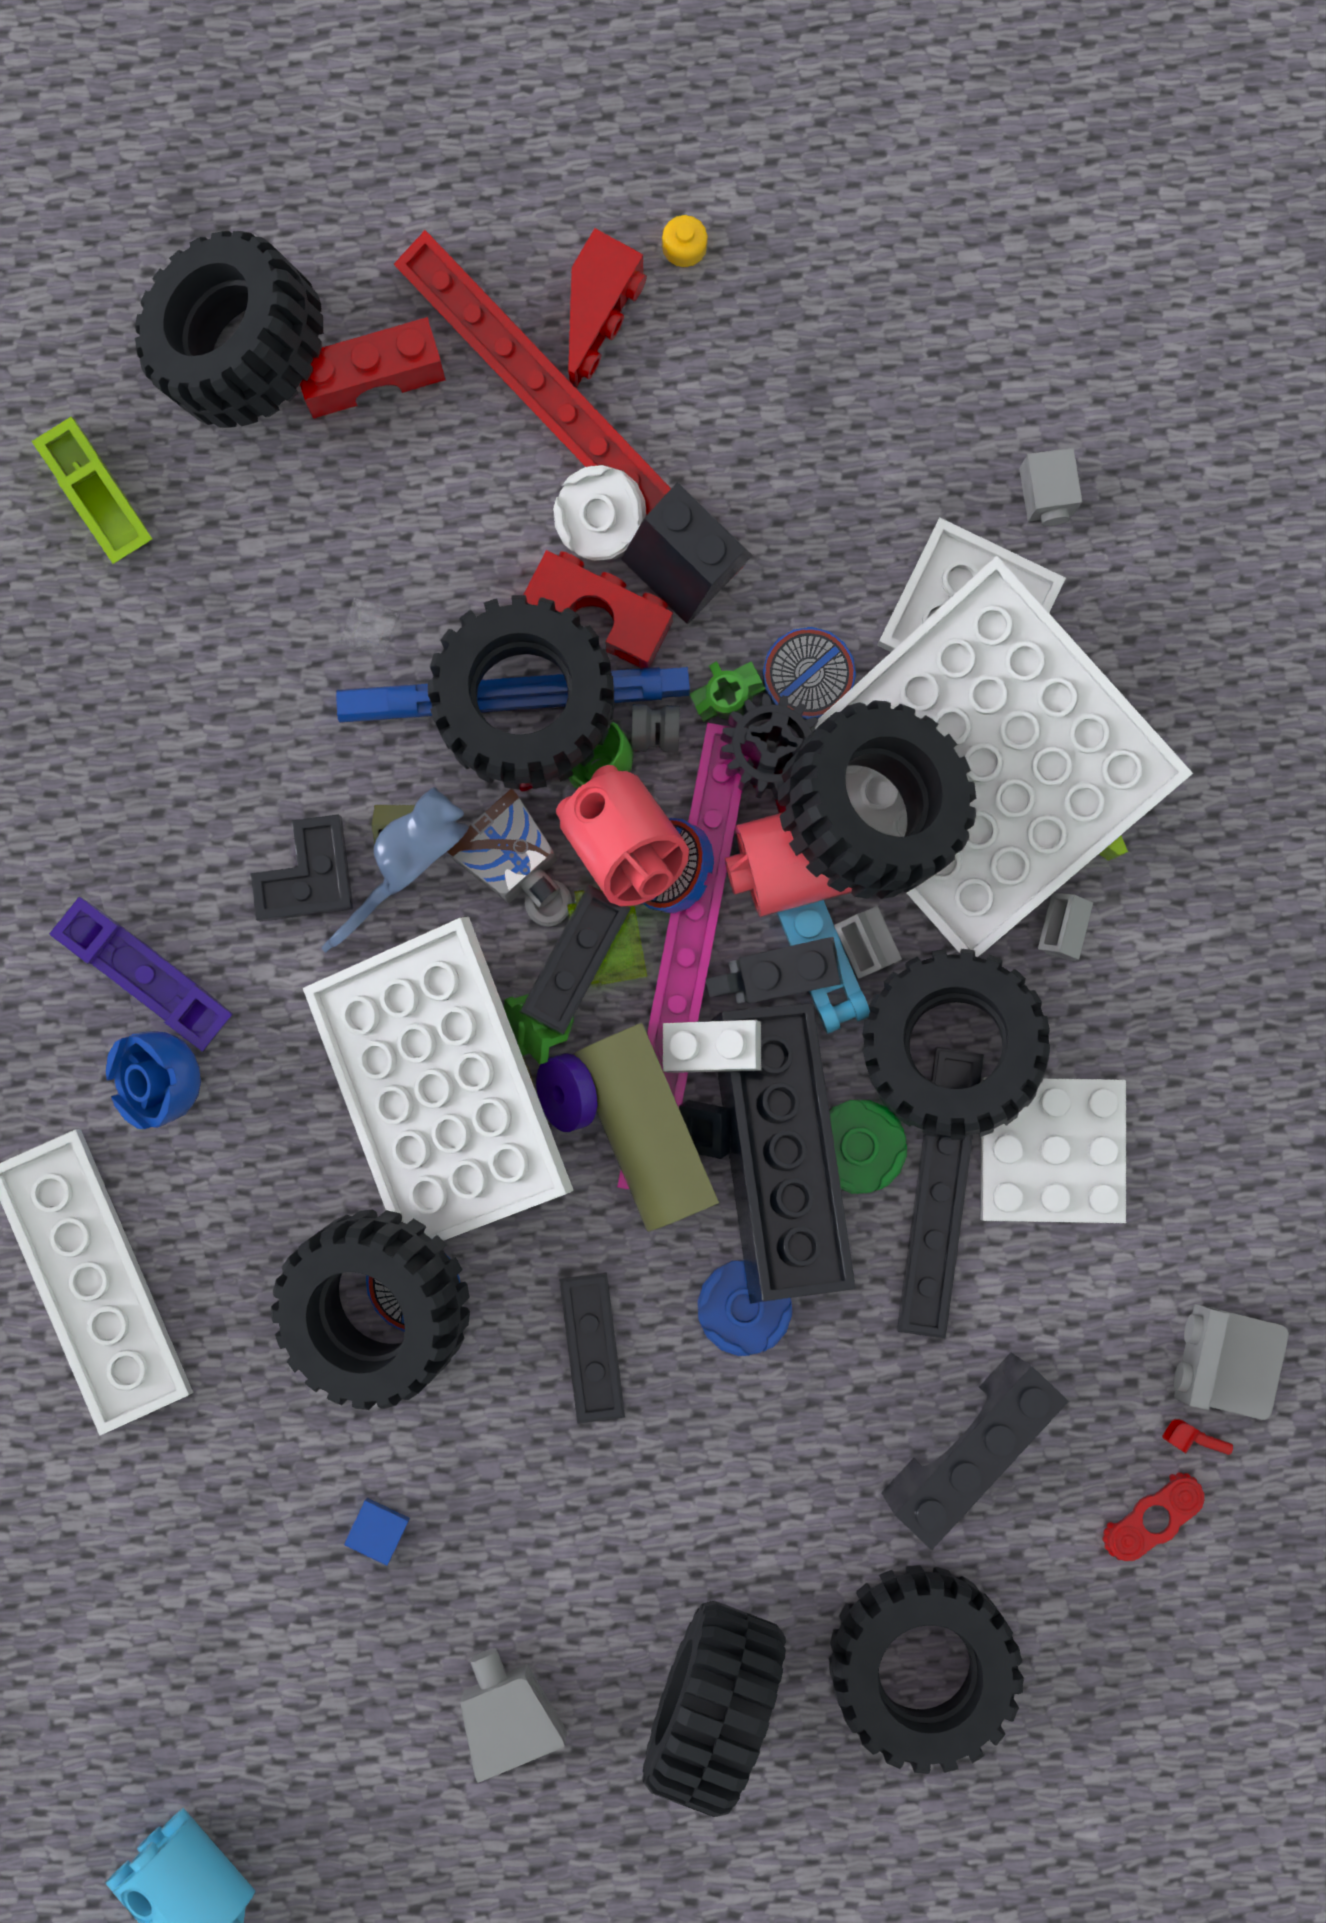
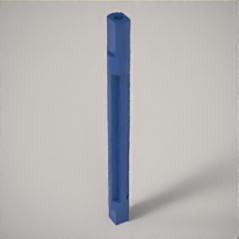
M654 667L611 671L614 682V703L662 700V698L689 696L690 694L688 667L667 669ZM563 674L481 680L477 691L478 706L481 713L565 707L568 698V686ZM428 684L336 691L337 716L340 723L432 716L430 710L432 705L428 697Z

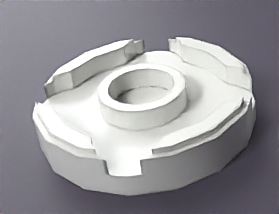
M604 465L584 467L567 478L562 485L564 487L560 491L559 497H556L553 508L555 528L563 544L579 556L593 561L616 559L624 554L643 519L647 516L645 498L638 484L624 471Z

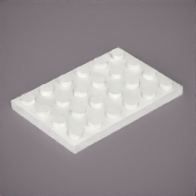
M469 917L458 918L303 988L385 1209L400 1213L402 1215L401 1222L407 1224L414 1218L426 1225L424 1231L426 1235L432 1239L438 1235L444 1241L574 1191Z

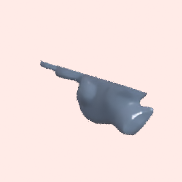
M433 787L422 795L411 813L390 822L381 831L376 839L373 852L377 865L384 877V882L371 892L363 904L321 947L325 953L346 939L388 896L396 894L413 882L434 861L452 848L467 832L469 827L465 823H458L456 821L463 817L464 812L452 804L437 788Z

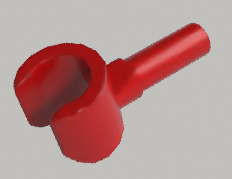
M1181 1419L1172 1420L1162 1435L1163 1439L1185 1454L1193 1442L1230 1455L1233 1451V1444L1208 1436Z

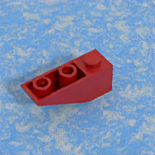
M596 228L592 231L571 270L568 372L569 381L576 388L583 377L589 380L595 373L602 356L598 352L605 338L610 340L615 338L624 320V314L620 312L628 299L632 301L637 300L647 279V275L643 274V254Z

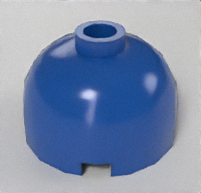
M159 1031L135 1033L116 1041L108 1053L106 1079L107 1081L115 1079V1087L118 1092L117 1095L111 1096L112 1101L124 1120L137 1129L164 1126L186 1115L197 1100L201 1085L199 1064L187 1044L175 1035Z

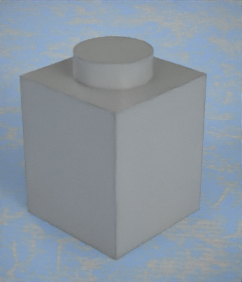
M1074 448L1027 454L1019 470L1028 522L1041 520L1043 526H1055L1068 522L1070 516H1073L1082 504Z

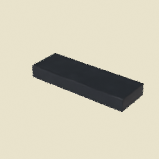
M588 885L519 1013L559 1035H563L631 907H621L610 903L602 891Z
M607 1272L560 1278L577 1424L625 1418Z

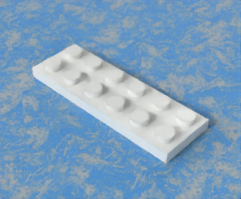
M75 1129L1 1162L0 1202L99 1435L105 1434L192 1394L193 1390L81 1129Z

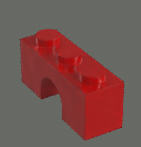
M426 317L322 347L319 358H313L311 363L313 367L312 374L308 381H301L300 387L304 400L314 419L358 406L356 402L357 397L375 387L393 385L399 387L401 392L404 393L445 381L446 378L429 320Z
M546 550L523 594L526 595L528 604L538 605V601L542 597L554 601L556 610L561 613L567 607L575 613L582 608L590 606L605 610L614 621L613 627L605 641L606 651L640 669L650 668L673 623V612L667 610L668 604L653 594L643 593L641 597L625 589L626 583L610 573L602 572L598 576L584 569V562L572 554L561 551L559 555H556Z

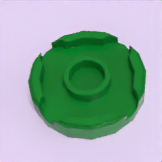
M848 1100L832 1107L829 1113L841 1189L851 1194H863L887 1187L900 1174L907 1157L906 1136L900 1120L887 1107L871 1100Z

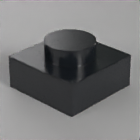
M687 1100L679 1105L680 1113L699 1155L722 1159L730 1153V1108Z

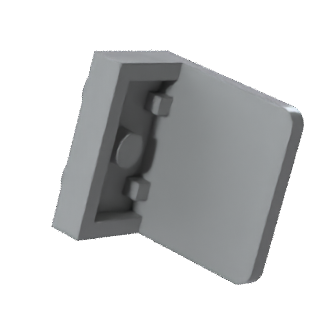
M1194 1304L1193 1313L1188 1317L1185 1326L1184 1340L1186 1345L1182 1362L1178 1364L1175 1371L1174 1398L1189 1406L1209 1410V1407L1260 1420L1268 1419L1272 1414L1289 1337L1286 1327L1276 1323Z

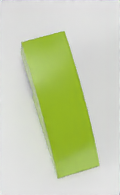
M69 417L31 441L112 564H115L153 540L75 418Z

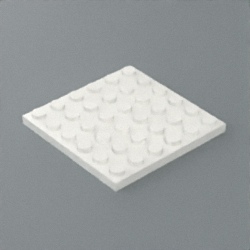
M998 556L992 559L818 719L816 725L817 728L833 713L841 712L848 705L861 702L867 706L873 700L888 701L891 703V709H894L899 704L914 708L916 710L915 716L921 719L927 715L939 724L936 729L943 736L949 733L958 744L954 749L960 758L965 756L971 769L966 774L968 782L974 781L977 798L970 803L971 807L976 808L974 826L967 830L969 831L970 838L964 849L955 855L953 862L916 888L907 892V894L959 953L961 948L975 950L976 957L985 952L1193 774ZM847 766L846 789L850 802L857 814L869 826L881 833L904 837L907 828V812L904 801L896 787L885 776L873 769L863 766Z

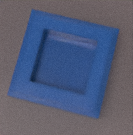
M366 1498L344 1545L388 1566L410 1518Z

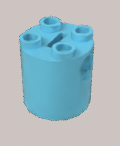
M184 1808L178 1811L163 1828L159 1826L137 1847L140 1853L132 1862L126 1861L105 1883L138 1923H244L245 1908L255 1893V1889Z

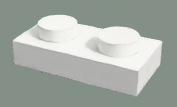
M760 1021L663 1023L664 1072L761 1070Z

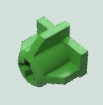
M716 661L709 665L714 676L707 685L690 693V696L703 722L716 716L729 720L732 711L743 715L744 701L749 699L752 702L753 697L766 691L752 661L734 671H722Z
M529 994L517 998L512 996L504 999V1010L514 1036L517 1039L516 1041L522 1056L530 1053L539 1064L548 1062L549 1047L567 1041L574 1023V1016L565 1033L559 1035L519 1013Z

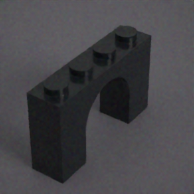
M1011 1352L979 1386L987 1395V1399L982 1410L965 1433L945 1453L928 1465L922 1466L913 1458L881 1492L894 1515L931 1550L938 1545L1069 1402L1033 1366Z

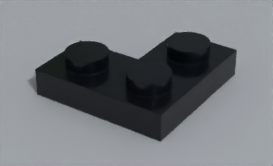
M339 814L292 820L298 867L250 873L256 920L259 922L353 909L343 822Z

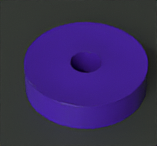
M569 1053L550 1057L548 1062L540 1064L536 1077L537 1095L549 1122L562 1132H571L589 1126L596 1115L597 1094L592 1076L585 1064L578 1057Z

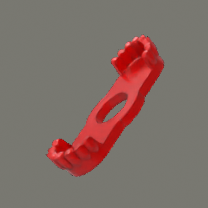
M1178 1472L1176 1475L1171 1474L1169 1476L1170 1482L1155 1494L1141 1498L1135 1504L1133 1511L1118 1523L1109 1522L1107 1528L1103 1531L1105 1536L1102 1538L1105 1543L1104 1547L1109 1554L1117 1560L1135 1561L1157 1544H1164L1172 1540L1178 1533L1180 1526L1195 1516L1203 1507L1205 1501L1204 1492L1197 1479L1191 1477L1188 1473ZM1153 1505L1163 1506L1169 1514L1168 1526L1159 1533L1148 1531L1143 1524L1144 1512Z

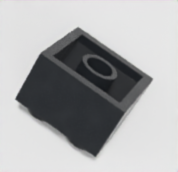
M677 482L643 519L621 560L664 600L686 624H689L753 555Z

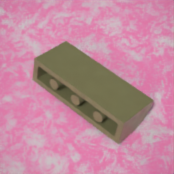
M639 1023L573 1053L585 1064L592 1076L597 1094L596 1112L647 1232L664 1227L718 1204L719 1201L643 1024Z

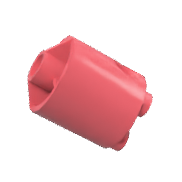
M613 765L599 768L593 774L590 781L579 787L572 796L563 799L556 808V814L560 819V829L610 903L621 907L635 906L654 899L670 888L681 876L688 863L689 848L684 839L640 778L628 771H618Z
M782 813L736 825L735 831L740 854L725 858L726 870L734 895L750 891L759 917L852 892L850 887L842 892L827 885L829 878L823 874L815 877L806 868L809 861L802 853L796 856L789 845L794 838L791 831L785 832L782 828L779 817Z

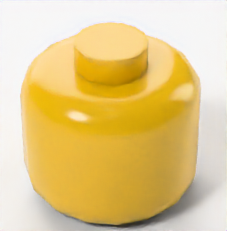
M689 215L676 216L671 219L663 229L662 249L667 260L680 267L694 266L702 260L706 254L708 242L706 228L702 222Z

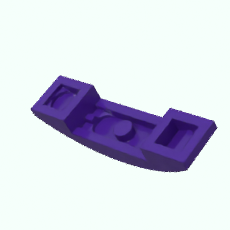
M82 897L77 898L49 933L50 936L84 962L92 964L165 1020L164 1023L202 1052L205 1051L233 1015L225 1006L165 958Z

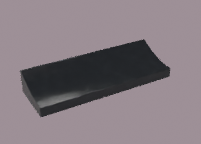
M813 1003L722 1011L711 1021L757 1020L761 1022V1070L718 1072L722 1107L730 1108L729 1159L749 1302L752 1304L854 1290L856 1287Z

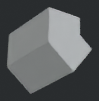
M1053 893L1038 950L1046 952L1045 954L1073 962L1079 960L1093 902L1074 894Z
M878 906L858 913L834 925L858 979L902 960Z

